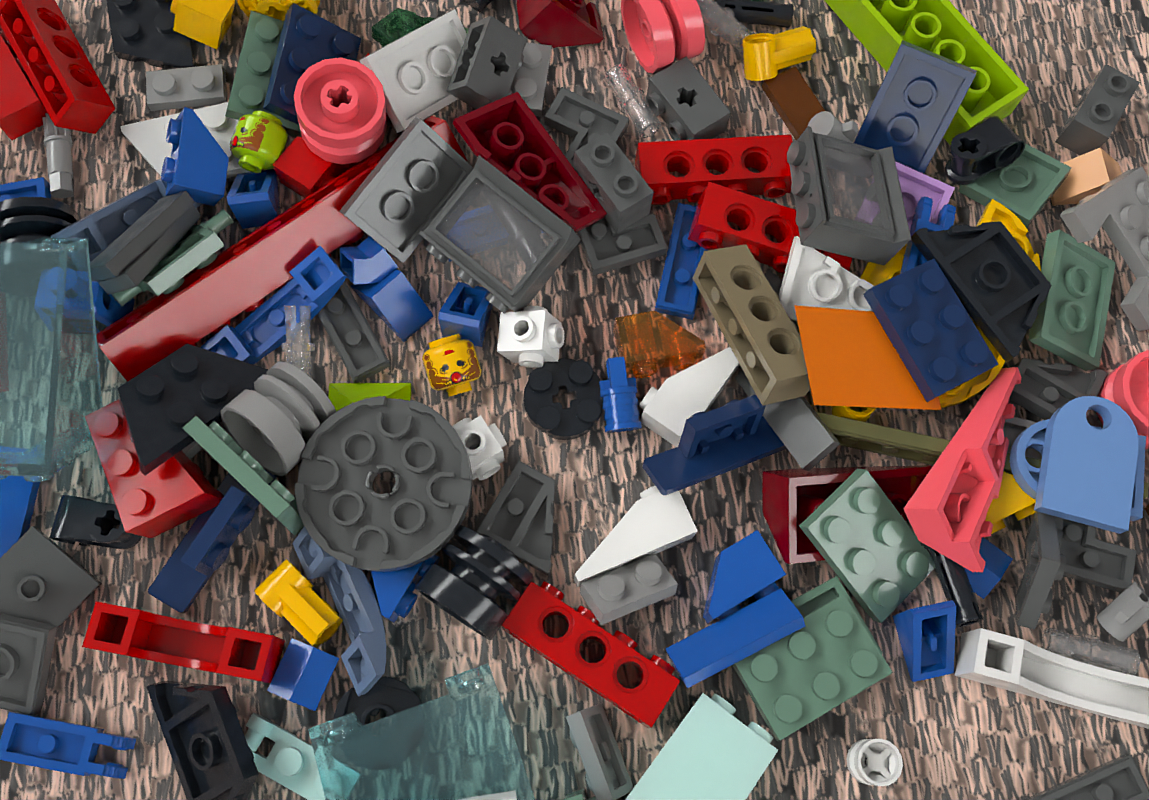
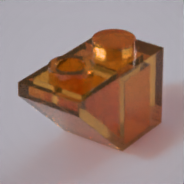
M657 311L615 318L614 338L619 357L625 358L627 375L633 374L635 378H646L658 372L657 369L672 366L675 371H683L702 360L706 350L704 340Z

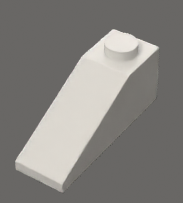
M731 347L667 378L659 390L652 386L639 405L644 410L640 422L675 447H678L686 419L697 412H707L740 364Z
M656 486L641 492V499L635 502L575 573L574 581L576 586L580 587L581 582L692 539L697 533V529L680 492L676 491L669 495H662Z

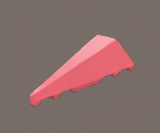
M1018 367L1001 368L998 375L988 386L903 508L918 541L971 572L983 573L986 564L979 550L982 537H989L992 533V523L985 520L992 500L999 497L1009 440L1007 437H1004L1003 429L1005 420L1014 418L1016 408L1013 404H1009V399L1014 386L1021 384L1022 377Z

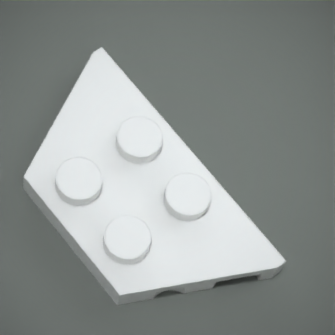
M228 102L194 109V112L229 157L226 178L250 172L238 165L239 159L230 151V141L238 120L225 117ZM180 113L120 126L121 132L126 139L132 143L160 176L165 157H171L172 144L166 142L168 124L171 118L176 120Z

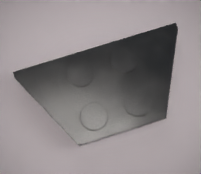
M106 0L113 50L119 59L132 62L144 61L151 66L164 68V65L176 68L196 67L192 38L173 30L175 14L170 12L172 0Z
M987 222L979 226H969L967 224L954 225L948 230L928 232L927 228L915 231L911 236V241L927 261L936 260L967 313L1007 363L1016 357L1021 350L1019 346L1027 330L1032 328L1038 315L1037 309L1045 301L1052 285L1002 222Z
M185 344L118 387V399L123 415H125L127 420L128 432L131 442L134 443L140 471L146 476L195 440L183 427L195 416L206 426H209L213 421L217 424L222 422L220 411L245 389L255 391L254 382L263 374L267 375L268 369Z
M162 681L147 686V691L186 799L247 800L259 773L254 762L252 750L247 744L237 718L236 708L231 702L226 687L174 681Z

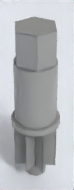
M46 113V117L43 118V144L46 148L51 196L60 199L73 197L71 152L73 141L71 139V129L56 127L49 114Z

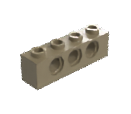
M745 244L704 251L694 273L693 280L762 406L806 396L810 390V383L798 329L789 318L779 300L778 294L772 289L761 270L759 262L755 260L748 246Z

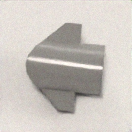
M827 111L816 114L808 124L812 128L813 133H819L853 143L858 133V124L852 120L842 123L832 113Z
M1135 581L1096 616L1101 626L1121 642L1127 640L1149 620V597L1144 594L1145 590Z

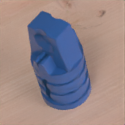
M624 357L608 358L606 361L608 380L599 382L601 398H603L602 405L605 412V433L641 429L642 424L639 421L640 414L637 406L638 398H636L638 393L636 378H627Z

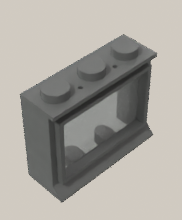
M809 126L797 140L791 143L787 152V163L790 166L791 192L794 195L796 225L799 229L801 245L885 265L911 240L892 146L875 150L819 133H813L812 128Z
M480 155L474 169L427 228L419 233L430 242L426 247L430 254L443 264L448 259L452 260L460 267L455 274L472 288H475L478 283L490 292L485 299L504 314L509 308L514 312L524 311V307L529 305L581 240L569 225Z

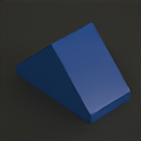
M274 169L263 170L261 173L248 172L237 174L227 195V201L242 229L261 227L281 214L278 180Z
M397 269L380 283L351 285L355 293L403 342L434 317L405 275Z
M462 282L456 284L439 311L438 321L443 338L460 334L461 340L467 339L474 346L482 347L493 307L485 299L490 293L486 288L480 286L472 288L470 285Z
M953 600L917 607L893 615L912 682L954 673L956 604Z

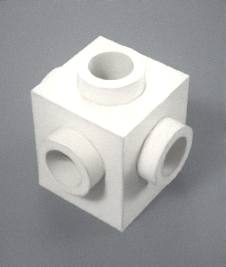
M527 306L524 307V311L505 312V314L501 312L497 344L498 353L513 363H519V365L529 368L542 367L543 362H558L559 348L564 344V330L562 323L552 316L546 308Z
M480 415L474 420L465 418L452 426L467 450L471 463L472 480L477 477L479 480L487 479L500 470V463L505 461L502 447L507 445L495 423L487 426Z

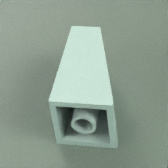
M702 693L625 800H746L778 752V749L770 744L773 737L765 729L752 721L746 726L734 717L733 714L736 709L724 698L715 693L709 698Z

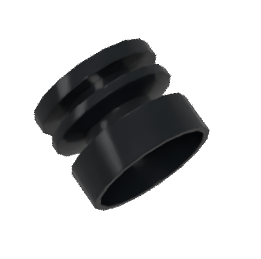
M18 197L0 202V292L11 296L37 298L44 271L55 268H65L68 271H73L51 238L55 233L79 220L78 213L72 206L59 200L44 197Z
M460 525L453 537L466 549L462 551L448 543L442 548L446 556L455 564L451 571L431 563L414 588L455 619L486 639L492 640L507 618L505 611L494 600L499 594L507 599L518 601L521 597L520 592L507 581L511 579L527 587L534 577L518 561L517 556L504 545L486 534L475 532Z

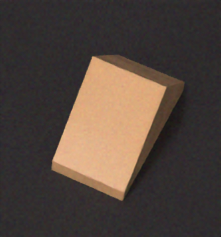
M1101 147L1063 162L1072 168L1067 178L1051 197L1052 205L1079 204V201L1086 196L1097 193L1101 190L1102 186L1122 174L1119 163Z

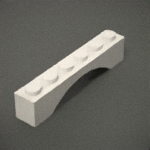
M983 628L961 634L955 676L1149 729V679L1076 661L1040 648L1026 640Z

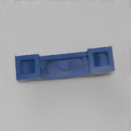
M319 246L289 272L293 276L292 280L235 328L226 325L200 348L253 365L292 338L310 322L335 295L347 277L324 248Z

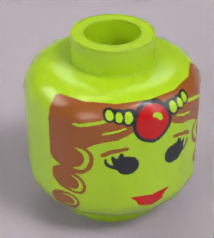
M253 111L252 114H246L239 118L230 141V151L239 159L238 165L253 173H261L262 169H273V164L284 152L288 140V134L282 127L283 123L280 119L264 111Z

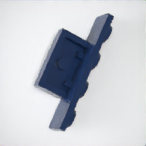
M753 395L742 400H731L724 406L708 412L693 414L690 418L686 419L678 447L645 458L642 467L662 495H669L787 448L762 416L766 405L762 406L757 395Z
M265 470L273 478V480L268 484L270 485L275 479H277L278 475H274L269 471ZM229 472L217 488V491H220L224 496L218 506L197 517L148 589L150 595L180 613L188 611L213 572L226 560L231 545L240 532L244 531L250 524L255 510L260 504Z

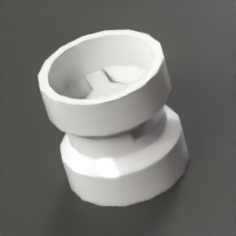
M884 739L859 740L848 750L846 758L847 767L852 777L866 785L888 786L894 783L902 772L903 762L899 750L890 741Z

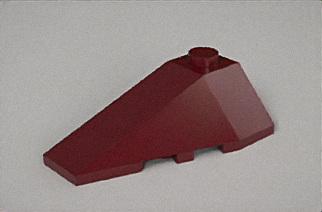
M517 0L519 28L529 40H536L540 44L552 45V48L597 44L604 39L599 13L592 2L586 5L584 0Z
M518 92L454 119V127L477 157L480 155L569 225L575 232L605 218L607 212Z
M933 466L812 468L810 471L796 468L762 471L763 515L784 562L796 564L825 560L799 525L857 468L865 469L870 473L903 519L907 521L908 517L903 508Z

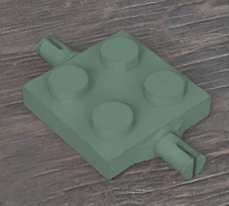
M221 209L220 212L205 223L193 225L138 286L111 295L123 307L125 303L141 291L145 292L148 290L157 296L161 293L169 294L175 291L184 283L183 277L195 267L196 269H202L216 259L217 254L215 252L224 246L217 234L230 224H233V219L224 209Z

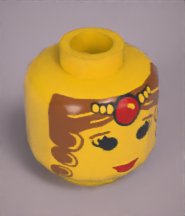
M460 334L429 342L430 349L424 352L422 360L431 388L437 391L447 389L449 397L472 390L470 382L477 380L481 376V367L474 344L467 339L461 340Z

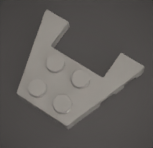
M1141 166L1127 170L1102 186L1101 190L1097 193L1086 196L1079 201L1078 205L1067 208L1060 214V217L1078 243L1093 240L1101 226L1104 228L1136 277L1135 282L1120 306L1138 331L1149 330V177Z

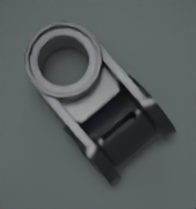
M997 116L991 117L982 124L958 134L952 139L950 144L952 158L948 160L945 166V175L951 182L959 185L974 183L976 180L999 168L1007 167L1017 160L1025 149V142L1002 119Z
M62 495L49 538L74 545L76 541L80 542L79 545L81 546L94 545L113 549H129L134 547L141 540L142 536L125 532L115 504L97 502L77 496ZM114 525H120L118 529H113Z

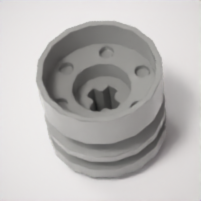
M278 361L266 372L267 375L263 374L254 382L255 391L245 389L220 412L221 419L234 441L243 450H246L265 470L282 477L302 460L301 454L310 437L336 410L326 393L312 378L296 366L288 362Z

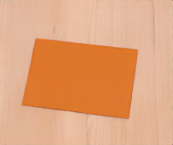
M794 305L814 405L942 410L939 396L926 402L874 312Z

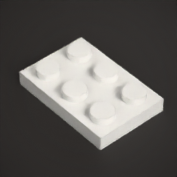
M455 9L359 60L361 64L372 70L381 82L385 97L386 113L397 133L405 131L415 117L424 120L458 99L446 92L467 36Z

